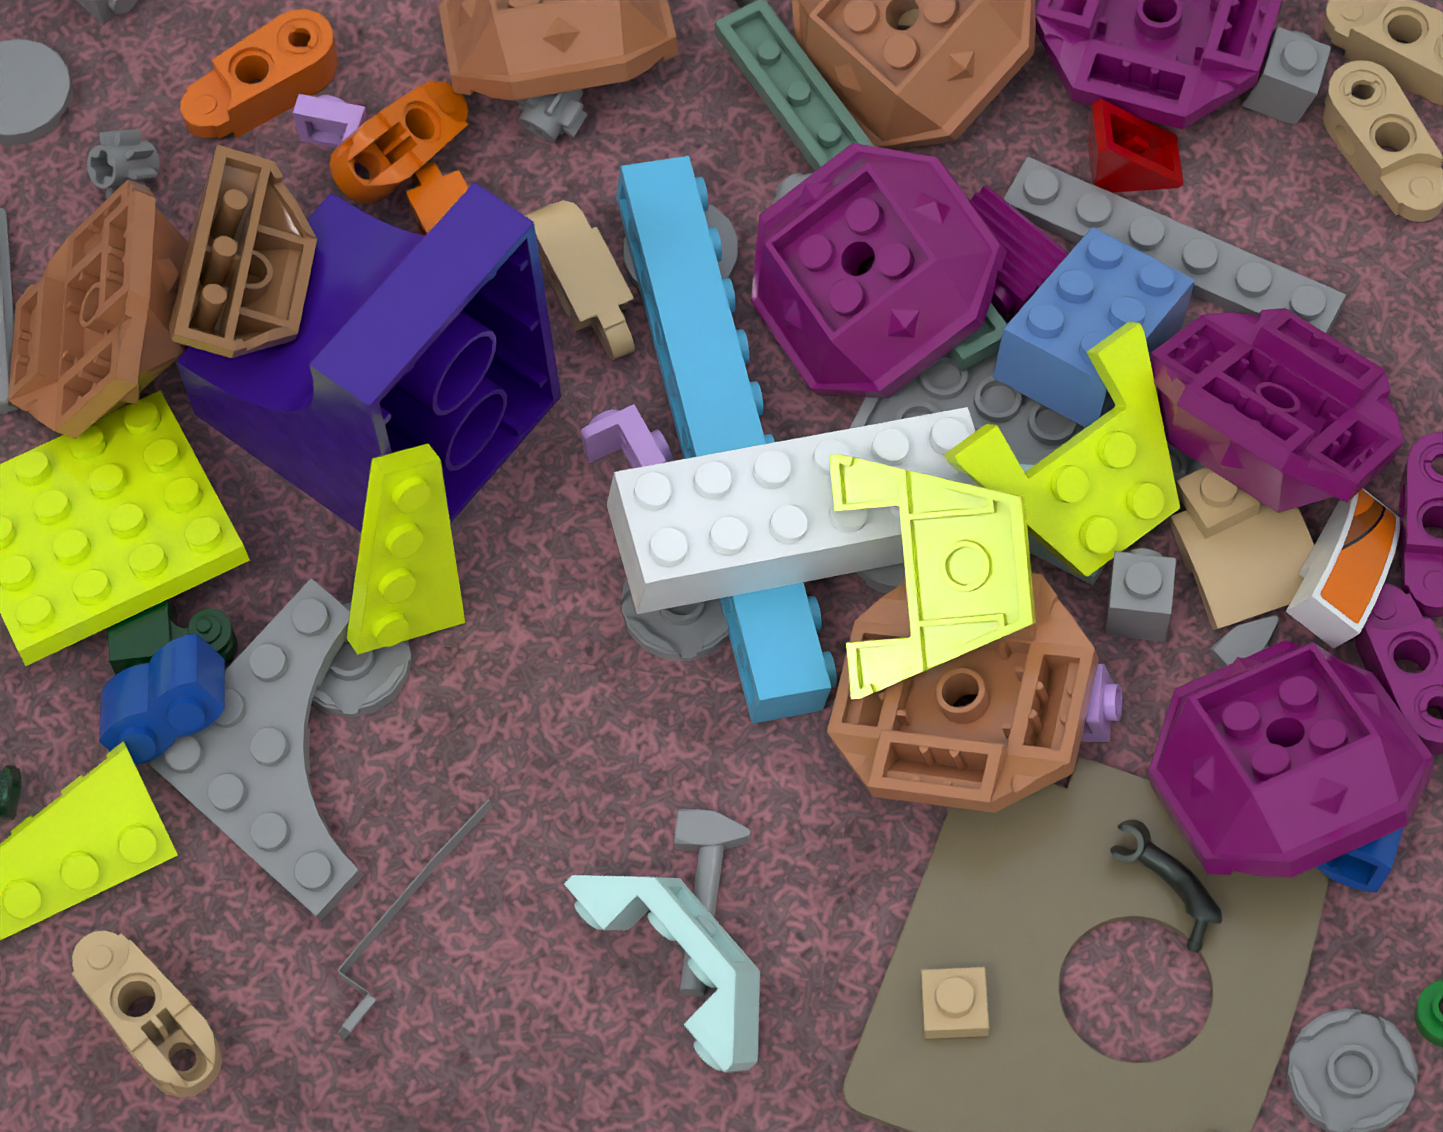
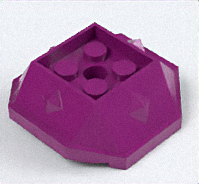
M1038 0L1035 9V31L1071 100L1092 105L1097 100L1103 99L1142 119L1185 129L1257 84L1283 0ZM1151 19H1161L1166 22L1157 23L1151 21Z
M851 143L759 215L751 302L810 390L818 396L847 395L888 398L984 325L992 300L997 273L1001 272L1007 251L938 157ZM875 256L870 270L865 274L857 276L860 264L865 259Z
M1286 308L1261 310L1258 316L1236 312L1202 314L1151 352L1149 356L1167 442L1277 513L1331 497H1336L1345 502L1350 501L1395 459L1404 442L1397 413L1388 399L1391 389L1386 370Z
M1284 640L1246 658L1237 657L1234 663L1175 688L1148 773L1151 788L1207 874L1231 875L1233 871H1238L1256 876L1292 878L1407 826L1419 803L1424 787L1428 786L1434 774V762L1430 751L1371 671L1339 660L1314 642L1298 645Z

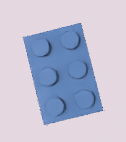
M1092 227L1003 329L993 378L1086 428L1115 407L1114 401L1086 352L1127 322L1140 323L1144 330L1150 356L1151 352L1182 329L1195 279Z

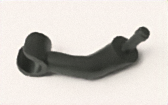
M1133 819L1120 823L1117 826L1120 830L1128 831L1135 835L1138 841V848L1130 850L1123 846L1115 845L1110 848L1112 856L1122 862H1130L1137 859L1161 877L1176 892L1185 905V912L1196 918L1186 946L1188 950L1198 953L1202 950V941L1208 922L1222 923L1221 908L1188 867L1151 842L1150 831L1144 823Z

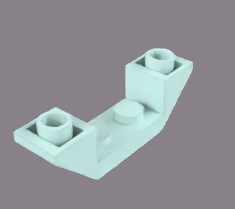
M572 875L564 883L577 899L574 906L578 914L589 925L598 930L628 931L651 910L647 916L653 927L665 938L671 941L676 940L691 958L688 960V966L699 980L711 988H718L684 1023V1026L696 1039L694 1048L698 1055L712 1068L718 1071L723 1070L724 1072L748 1071L758 1062L760 970L680 878Z

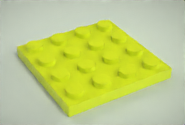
M161 390L140 399L138 405L129 404L97 420L76 439L62 435L0 464V614L25 666L250 561L239 535Z

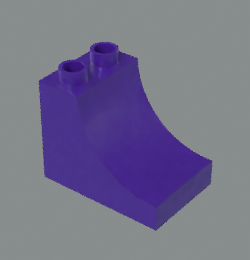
M475 182L426 236L394 227L376 219L330 193L307 218L317 237V243L296 339L234 358L185 345V352L176 360V364L193 412L197 417L359 532H362L372 458L429 443L441 460L451 524L561 398L534 222Z

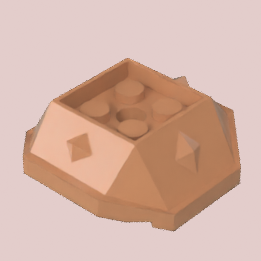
M443 0L438 6L453 93L471 95L476 91L490 98L515 101L625 82L648 71L659 59L665 62L679 54L677 36L668 0Z
M792 0L796 42L875 147L900 151L907 147L929 146L956 141L1034 54L1036 29L1035 2L1037 0ZM919 9L918 19L915 24L908 29L898 30V22L901 16L908 10Z
M129 179L67 237L49 260L41 280L35 285L30 284L15 305L8 401L18 408L29 412L34 418L53 431L74 439L79 437L94 422L117 411L127 403L138 405L141 391L185 352L184 344L171 341L169 323L188 241L155 205L156 198L149 187Z
M1031 573L1035 624L861 699H851L846 653L827 733L832 743L872 797L995 813L1074 773L1099 658L1092 643L1061 603L1057 594L1042 574ZM906 577L903 578L904 583L877 600L854 621L849 642L911 636ZM965 695H977L971 704L965 707H953L959 698Z

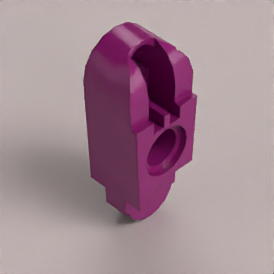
M1443 432L1430 433L1418 439L1410 449L1400 482L1399 568H1401V590L1405 594L1410 593L1421 614L1428 617L1443 616V538L1433 537L1424 529L1429 526L1443 529V475L1435 472L1431 466L1435 459L1443 458Z
M1384 583L1363 629L1356 636L1355 646L1365 669L1375 675L1432 755L1442 754L1443 719H1435L1428 715L1427 708L1437 706L1443 718V639L1430 616L1423 618L1410 593L1405 594L1396 586ZM1400 659L1412 660L1420 666L1422 671L1414 674L1404 672L1398 668L1395 661Z

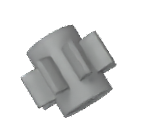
M579 89L515 100L519 103L518 109L522 111L517 121L527 131L550 143H554L558 135H563V133L574 138L588 115L581 110L583 104L579 103L583 96V91Z
M139 129L108 131L99 134L102 145L95 146L90 151L87 159V169L91 181L99 188H106V199L128 179L146 186L145 183L155 180L159 172V156L155 147L150 142L141 140Z

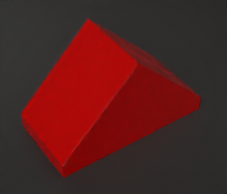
M1103 99L1092 103L1088 136L1092 185L1111 193L1173 189L1183 186L1176 135Z

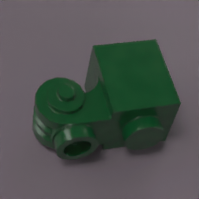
M171 598L108 627L109 662L115 675L132 666L149 663L152 656L162 646L185 635L198 634L225 659V666L235 657L238 642L230 619L225 613L217 609L206 608L199 610L190 619L188 628L177 626L176 608Z

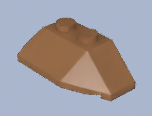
M217 144L189 236L169 323L171 341L234 358L296 339L317 237L296 199L283 184V175L276 162Z

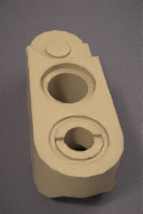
M1415 0L1328 1L1323 20L1324 29L1332 39L1331 43L1345 50L1344 58L1351 62L1362 60L1379 64L1393 75L1401 88L1435 104L1443 105L1442 11ZM1395 40H1403V41H1407L1408 43H1407V44H1403V43H1399V42H1397V41H1395Z
M1362 60L1343 64L1334 71L1328 83L1322 118L1327 132L1374 197L1380 194L1395 215L1400 214L1402 217L1415 222L1432 220L1440 214L1443 208V169L1441 167L1443 156L1397 81L1385 67L1372 61ZM1356 85L1362 99L1352 96L1351 90ZM1388 146L1397 149L1398 151L1389 152L1382 149L1381 147Z
M564 200L546 205L524 215L534 222L541 269L574 331L591 325L605 352L612 361L635 352L632 335L621 312L628 308L627 302L634 300V297L597 226L591 229L583 211L575 203Z
M103 930L84 936L77 943L73 951L72 966L75 971L71 974L151 1082L165 1094L179 1098L195 1096L208 1089L218 1077L222 1065V1052L206 1019L146 955L122 933L116 935L113 932ZM147 996L155 998L154 1006L147 1014L140 1017L127 1016L128 1008L133 1001ZM181 1049H190L196 1054L195 1065L187 1071L176 1070L172 1065L174 1054Z

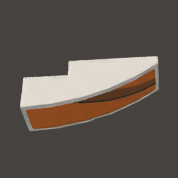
M1364 488L1348 502L1339 500L1299 572V575L1304 580L1286 612L1333 649L1359 635L1376 603L1389 572L1398 542L1400 517Z

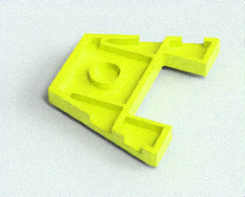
M1127 322L1086 352L1114 401L1115 407L1026 472L1021 468L998 425L985 424L943 454L951 466L959 472H964L978 486L1025 497L1028 533L1072 572L1084 577H1088L1114 558L1115 551L1122 552L1180 509L1145 333L1141 324L1136 322Z
M829 455L834 511L890 506L899 507L910 621V637L846 643L851 699H861L1036 623L1025 497L848 455Z

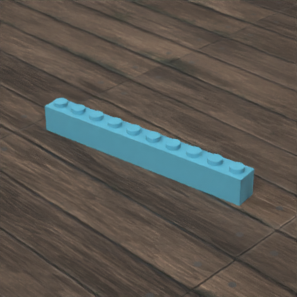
M689 156L621 166L615 196L683 459L774 443L775 441L771 434H763L759 417L763 416L764 411L760 386L757 381L750 382L745 364L749 363L750 355L745 331L743 329L736 330L731 313H734L736 308L734 288L730 278L721 277L718 262L722 259L720 236L716 227L708 228L704 212L708 210V194L703 177L694 176ZM801 582L719 598L729 627V638L751 723L823 710L831 688L836 687V668L831 653L829 651L822 652L817 635V632H820L822 628L819 604L815 596L807 597L804 583Z

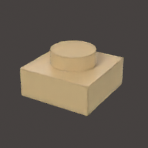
M1203 467L1176 480L1178 497L1205 539L1259 513L1260 501L1207 467Z
M985 967L921 970L924 1039L989 1036Z

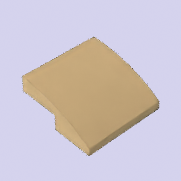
M1260 502L1257 515L1207 539L1204 538L1187 510L1168 517L1184 566L1188 574L1193 573L1213 630L1290 605L1304 580L1299 575V572L1314 547L1298 507L1277 513Z

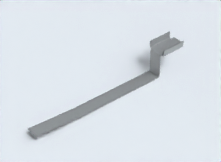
M490 799L477 810L430 860L339 967L338 973L342 980L365 996L338 1031L343 1041L377 1001L367 990L345 976V974L439 863L493 808Z

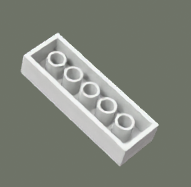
M968 407L614 472L607 500V508L637 614L904 563L899 507L890 506L834 511L829 455H848L978 486L964 472H959L951 466L943 455L975 432Z

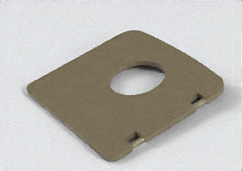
M1082 756L1077 757L1075 770L1067 788L1051 784L995 813L950 807L845 1077L843 1086L845 1103L855 1114L902 1132H1252L1286 1043L1303 989L1318 933L1329 877L1317 868H1312L1292 878L1256 876L1238 871H1233L1231 875L1207 874L1151 788L1149 779ZM1130 819L1139 820L1144 823L1150 831L1151 842L1188 867L1205 886L1222 911V923L1208 922L1202 941V950L1198 952L1207 969L1212 990L1211 1008L1205 1025L1195 1039L1179 1052L1161 1060L1142 1063L1110 1058L1086 1044L1076 1034L1066 1019L1059 994L1060 974L1067 956L1084 936L1101 926L1117 921L1141 920L1169 928L1186 941L1191 936L1196 918L1185 912V905L1176 892L1161 877L1137 859L1130 862H1122L1112 856L1110 848L1115 845L1123 846L1130 850L1138 848V841L1135 835L1128 831H1122L1117 827L1120 823ZM985 967L989 1036L924 1039L921 970Z

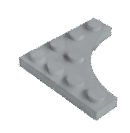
M311 578L225 670V708L219 718L210 726L197 733L176 737L172 745L163 754L147 763L317 918L322 920L349 893L364 874L346 856L334 839L322 813L317 807L309 774H311L309 754L310 728L307 725L316 688H321V684L334 657L347 639L350 611Z

